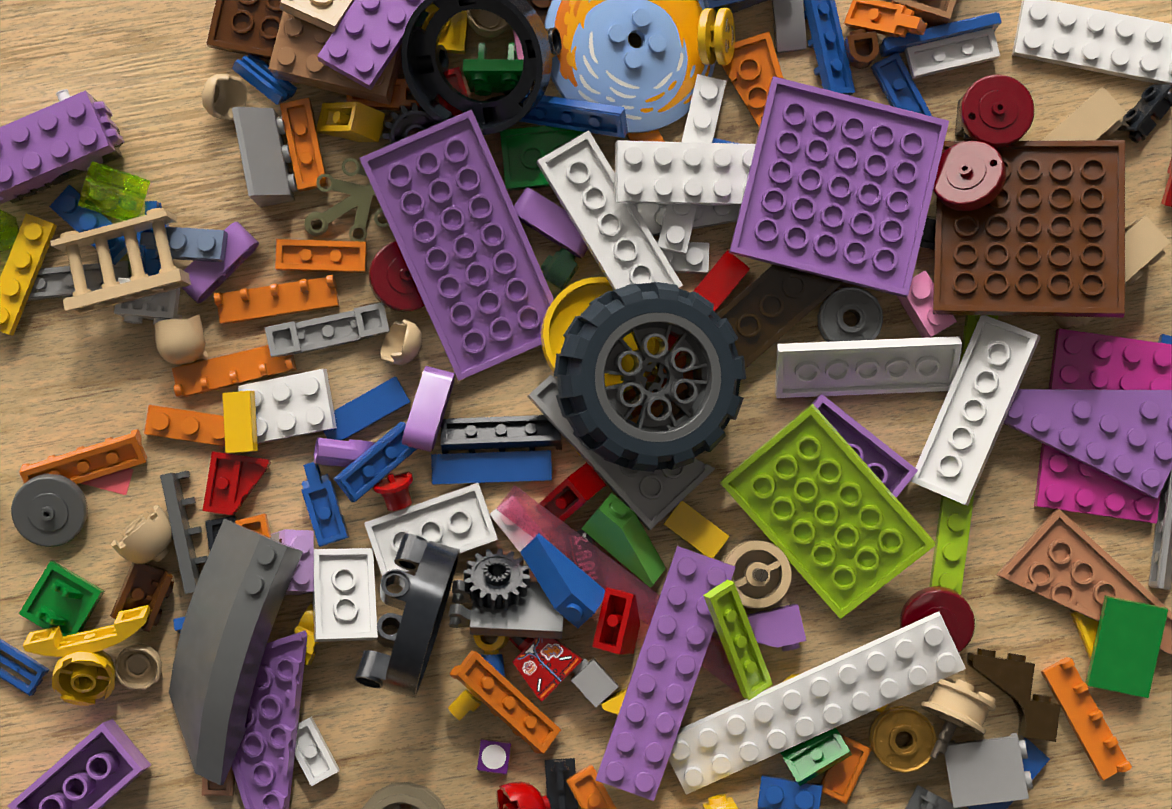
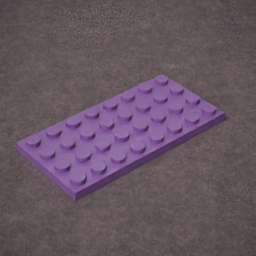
M472 109L359 158L458 381L541 345L543 319L554 298Z

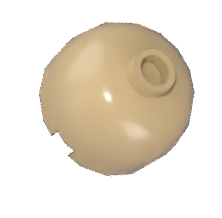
M159 505L153 506L155 512L152 515L145 511L121 532L124 538L120 543L116 539L112 542L111 546L125 560L136 564H145L154 559L157 563L170 552V549L167 547L173 539L168 515Z

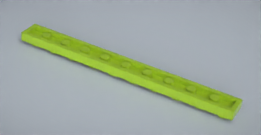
M966 315L960 363L981 315ZM986 315L998 320V315ZM975 490L968 506L946 496H941L929 587L941 586L953 589L959 594L962 592Z

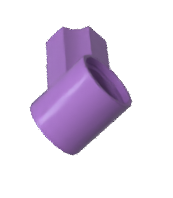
M317 438L314 447V463L348 467L376 442Z

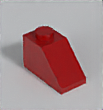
M586 462L535 507L550 525L556 529L605 487L606 484Z
M606 587L592 647L619 655L634 654L640 629L636 594Z

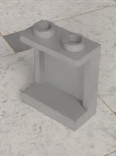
M1011 733V736L958 743H955V740L950 741L945 752L953 807L1029 799L1027 790H1032L1033 784L1030 771H1024L1022 759H1028L1025 740H1019L1017 733Z

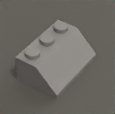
M233 107V118L248 196L260 208L295 201L293 192L298 190L295 175L289 172L288 163L292 161L289 146L284 145L282 135L286 134L283 117H279L273 108Z

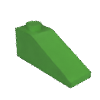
M613 493L608 496L581 528L650 588L666 569L635 512Z

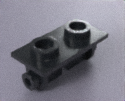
M1152 84V86L1145 89L1141 95L1142 98L1134 108L1127 111L1121 122L1122 125L1117 130L1130 131L1129 138L1135 143H1139L1140 140L1144 141L1157 125L1151 116L1153 115L1156 120H1161L1172 107V92L1169 91L1172 85Z
M575 758L545 760L546 790L551 809H578V802L565 780L576 774Z

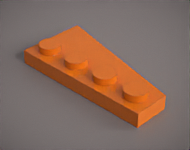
M769 31L735 42L731 62L728 65H721L759 128L772 77L784 79Z

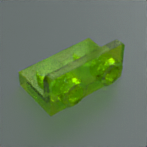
M91 162L78 206L123 221L137 218L140 216L150 181L107 165Z

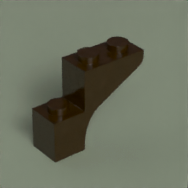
M981 648L977 649V654L967 653L968 665L1013 700L1019 716L1018 734L1026 738L1056 742L1061 705L1051 702V696L1033 694L1031 699L1035 664L1027 662L1025 655L1008 653L1007 658L995 657L996 651Z

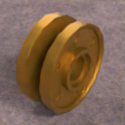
M904 705L887 707L882 713H878L870 725L868 736L870 747L877 759L892 771L902 773L918 771L927 765L931 760L930 755L937 741L935 729L928 718L916 709ZM903 731L908 732L909 741L903 746L896 745L895 739L897 734Z

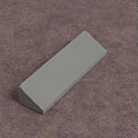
M1172 469L1160 493L1148 583L1149 587L1171 590Z

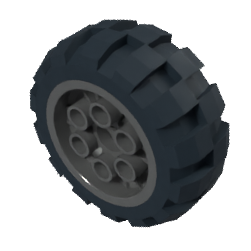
M661 282L635 283L604 293L591 301L589 307L580 316H575L563 335L565 341L561 352L556 354L554 377H557L559 391L556 398L562 416L567 418L574 430L573 435L588 450L603 457L605 461L631 470L654 472L661 469L674 470L694 463L696 456L704 451L711 452L726 437L724 429L731 419H737L744 399L739 396L741 379H746L744 356H738L734 343L738 337L727 318L721 319L713 310V303L698 293L682 290L675 284ZM632 333L639 350L633 351L622 338ZM669 334L677 339L670 350H668L667 342ZM652 337L656 338L660 345L658 352L654 355L647 349V342ZM680 351L686 356V364L683 368H678L674 362L675 355ZM627 354L634 360V366L629 372L624 371L621 366V360ZM693 370V380L684 379L683 372ZM652 371L651 375L655 377L654 382H647V378L643 376L644 372ZM605 374L622 375L621 381L623 382L605 387ZM667 378L666 384L662 388L661 385L663 384L664 379ZM683 382L688 387V395L681 400L676 394V389ZM628 386H632L636 393V397L631 403H627L623 398L624 389ZM655 400H659L663 405V411L658 417L653 416L650 410ZM672 401L680 409L675 416L672 414L670 403ZM641 405L642 408L637 424L629 421L628 417L635 407Z

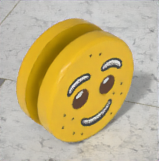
M706 8L702 11L698 24L700 59L705 65H713L716 59L720 65H728L733 58L735 47L733 14L729 8H720L717 14L713 8Z

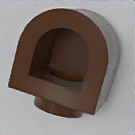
M858 29L850 32V35L844 41L849 64L855 68L864 69L869 67L878 55L877 31L868 32L867 29Z

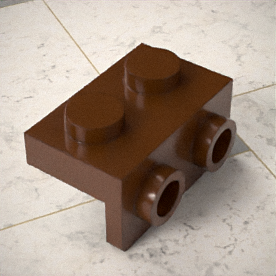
M132 563L110 616L116 619L120 611L149 605L151 611L146 623L141 627L143 631L149 633L152 626H157L162 615L160 607L164 597L168 598L174 586L173 576L167 570L147 563Z

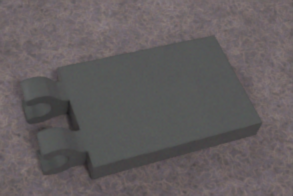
M453 581L452 603L455 604L450 605L449 627H470V635L562 639L563 616L554 609L539 582H530V588H527V596L520 597L519 604H513L508 609L492 610L484 606L480 607L476 600H470V592H465L464 581ZM472 603V610L460 604Z

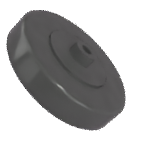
M43 474L28 480L15 494L11 506V516L17 531L29 542L44 547L60 546L74 539L83 528L88 515L87 500L80 487L72 480L57 474Z

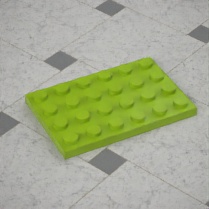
M814 404L809 406L720 481V484L772 543L786 555L788 561L840 619L935 546V541Z

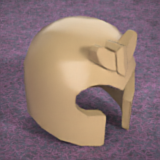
M200 314L189 319H168L154 324L157 350L166 362L179 365L195 363L200 359H208Z

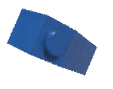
M538 533L520 553L554 609L578 629L595 614L603 601L605 589Z

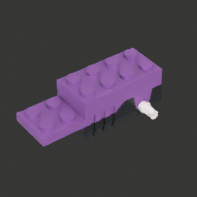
M64 89L56 93L59 102L0 127V205L7 201L11 203L23 200V197L35 195L37 191H44L51 188V185H58L85 172H88L97 191L109 188L102 166L122 157L119 147L124 143V140L120 135L119 128L111 120L112 112L104 101L98 102L86 90L70 96L69 91Z

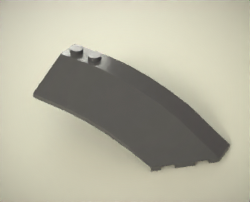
M224 519L190 601L176 649L169 687V695L195 773L219 785H224L247 727H245L250 700L267 641L303 553L299 549L227 519Z

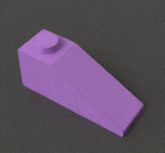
M797 604L747 614L757 643L776 648L782 647V651H789L800 648L799 642L807 641Z

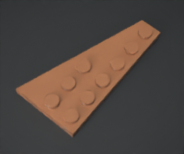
M1060 509L1054 510L996 574V576L1075 612L1077 611L1097 622L1100 620L1105 595L1165 607ZM1168 609L1159 650L1172 655V612Z

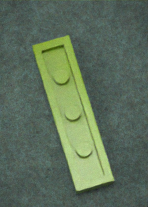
M727 579L703 596L741 694L744 698L751 700L773 685L735 583Z

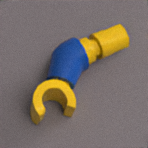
M473 635L477 646L484 650V654L480 655L505 677L503 654H499V650L506 646L510 637L498 636L497 641L490 644L485 640L484 635ZM465 689L448 706V709L460 721L470 710L474 712L482 703L477 697H473L468 689Z

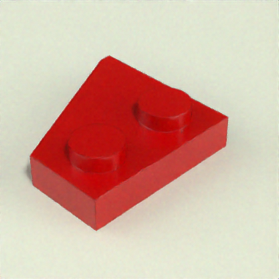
M212 451L202 511L235 515L271 465V460Z

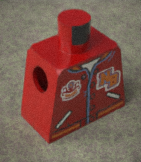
M509 638L521 651L512 662L541 702L583 659L579 654L557 639Z

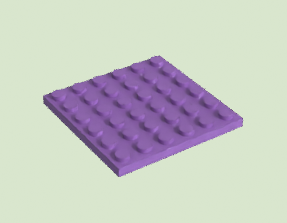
M773 76L729 253L906 298L909 295L949 121Z

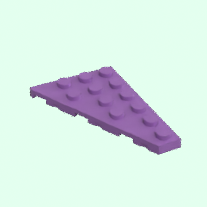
M1018 389L1003 423L1153 499L1158 498L1172 469V390Z
M306 630L269 642L266 645L250 700L245 723L247 729L231 765L245 809H289L307 645Z

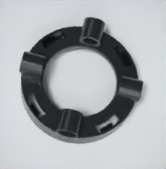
M424 0L413 12L406 25L402 39L401 60L408 87L415 100L429 116L438 123L455 117L451 111L436 101V98L440 95L446 102L462 111V113L472 109L482 134L489 135L513 126L536 107L549 84L552 58L560 55L562 44L558 29L556 27L545 29L539 15L526 0ZM434 4L440 9L431 18L425 31L421 27L430 14L426 12V9ZM470 9L492 12L504 19L517 34L524 56L523 71L518 84L508 95L496 96L484 101L474 100L458 92L446 79L443 73L448 70V54L445 47L438 45L444 26L457 13ZM528 95V97L522 104L521 101Z
M404 534L402 536L394 563L403 569L416 572V575L405 573L399 569H392L382 576L380 584L381 600L388 606L404 610L402 616L395 613L384 614L377 623L378 642L384 647L393 648L391 656L377 651L365 650L354 678L355 681L370 688H384L409 697H416L445 611L458 564L460 549L433 541L428 542L426 539L414 534ZM398 584L403 590L399 593H391L387 590V586ZM392 625L398 629V632L388 635L382 629L385 626Z

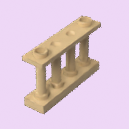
M155 208L146 212L147 215L81 233L78 231L64 232L60 234L61 238L51 240V247L63 252L67 251L75 288L72 297L63 299L65 311L79 315L191 285L189 273L179 268L177 269L173 265L165 229L166 224L177 222L176 215L164 210V208ZM153 228L162 269L159 270V274L149 276L144 272L136 232ZM124 236L133 276L130 277L129 282L120 284L115 278L107 240ZM91 244L96 245L104 282L101 285L102 289L95 291L87 289L79 251L80 247Z

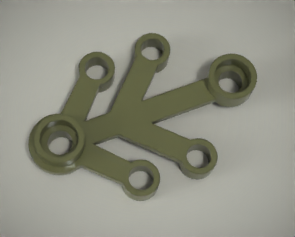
M347 158L343 161L342 170L346 175L354 176L361 174L367 176L362 163H359L356 159ZM348 161L356 163L357 169L355 172L349 173L346 171L345 164ZM321 174L316 181L319 190L323 192L333 190L350 194V196L323 213H310L305 219V229L311 235L320 236L327 231L330 222L358 205L354 226L349 230V237L352 241L363 242L367 237L365 227L372 196L375 195L371 183L364 186L334 179L329 174ZM322 177L330 178L331 186L329 188H322L320 186V179ZM380 206V210H377L374 215V220L378 226L386 227L389 225L388 221L380 223L377 219L378 214L383 212ZM315 218L322 221V227L318 230L311 227V221ZM355 228L363 230L364 235L361 239L353 237L352 231Z

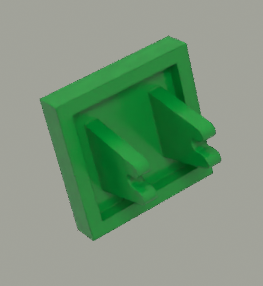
M479 43L478 59H463V73L470 92H474L479 96H489L492 93L508 95L520 80L524 59H516L515 43H509L508 59H487V47H485V43Z
M50 561L19 614L43 629L60 626L63 636L80 633L105 591L55 561Z

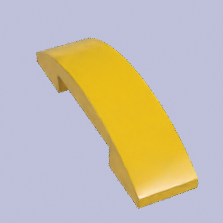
M149 605L120 611L114 625L67 636L62 635L60 626L30 632L23 644V648L26 652L54 657H65L67 654L79 651L90 653L101 651L122 642L138 631L146 623L151 610Z

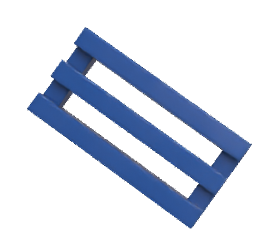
M249 54L248 57L246 55L243 56L241 60L237 59L232 69L276 105L294 96L297 88L289 81L276 79L268 69L269 65L259 57Z
M0 639L1 650L37 672L36 675L0 653L1 663L32 682L28 685L1 667L0 678L27 695H34L37 686L41 684L42 678L50 669Z

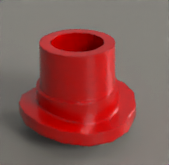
M411 472L397 475L389 474L387 478L382 479L372 487L374 492L380 493L384 498L388 511H398L412 504L409 492V485L413 481Z

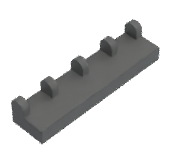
M189 471L160 475L185 594L194 593L200 577L198 564L205 563L208 558L207 556L196 558L192 535L201 533L202 529L201 526L190 528L186 505L194 504L196 501L195 497L184 499L180 479L190 477Z

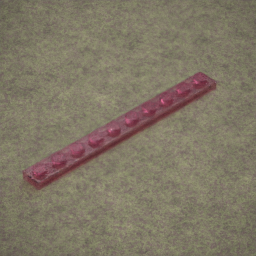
M514 485L496 510L533 538L540 533L602 588L610 587L636 594L639 618L649 626L660 595ZM711 636L701 666L738 693L740 689L723 645L719 640Z

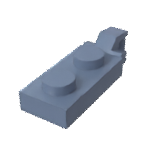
M165 228L172 259L224 262L228 233L225 230ZM141 232L140 245L145 246L146 249H156V254L158 255L154 233Z

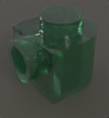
M563 248L559 252L557 251L554 256L548 255L541 266L545 280L563 291L579 268L578 264L574 262L576 256Z

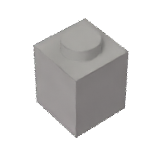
M594 657L589 662L584 658L572 670L575 675L571 678V681L595 708L618 688V684Z

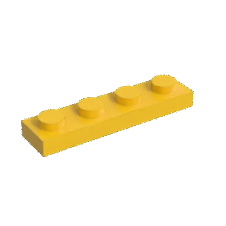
M27 213L0 276V332L11 336L15 333L51 243L50 241L57 228L56 224Z

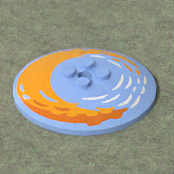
M552 0L547 11L544 26L545 29L556 27L561 37V53L552 58L551 78L557 90L566 99L625 107L627 133L649 132L677 121L689 111L697 74L712 77L715 63L713 65L703 64L699 56L698 24L700 15L705 9L703 0ZM630 33H636L640 36L642 40L640 48L630 46L628 42V35Z

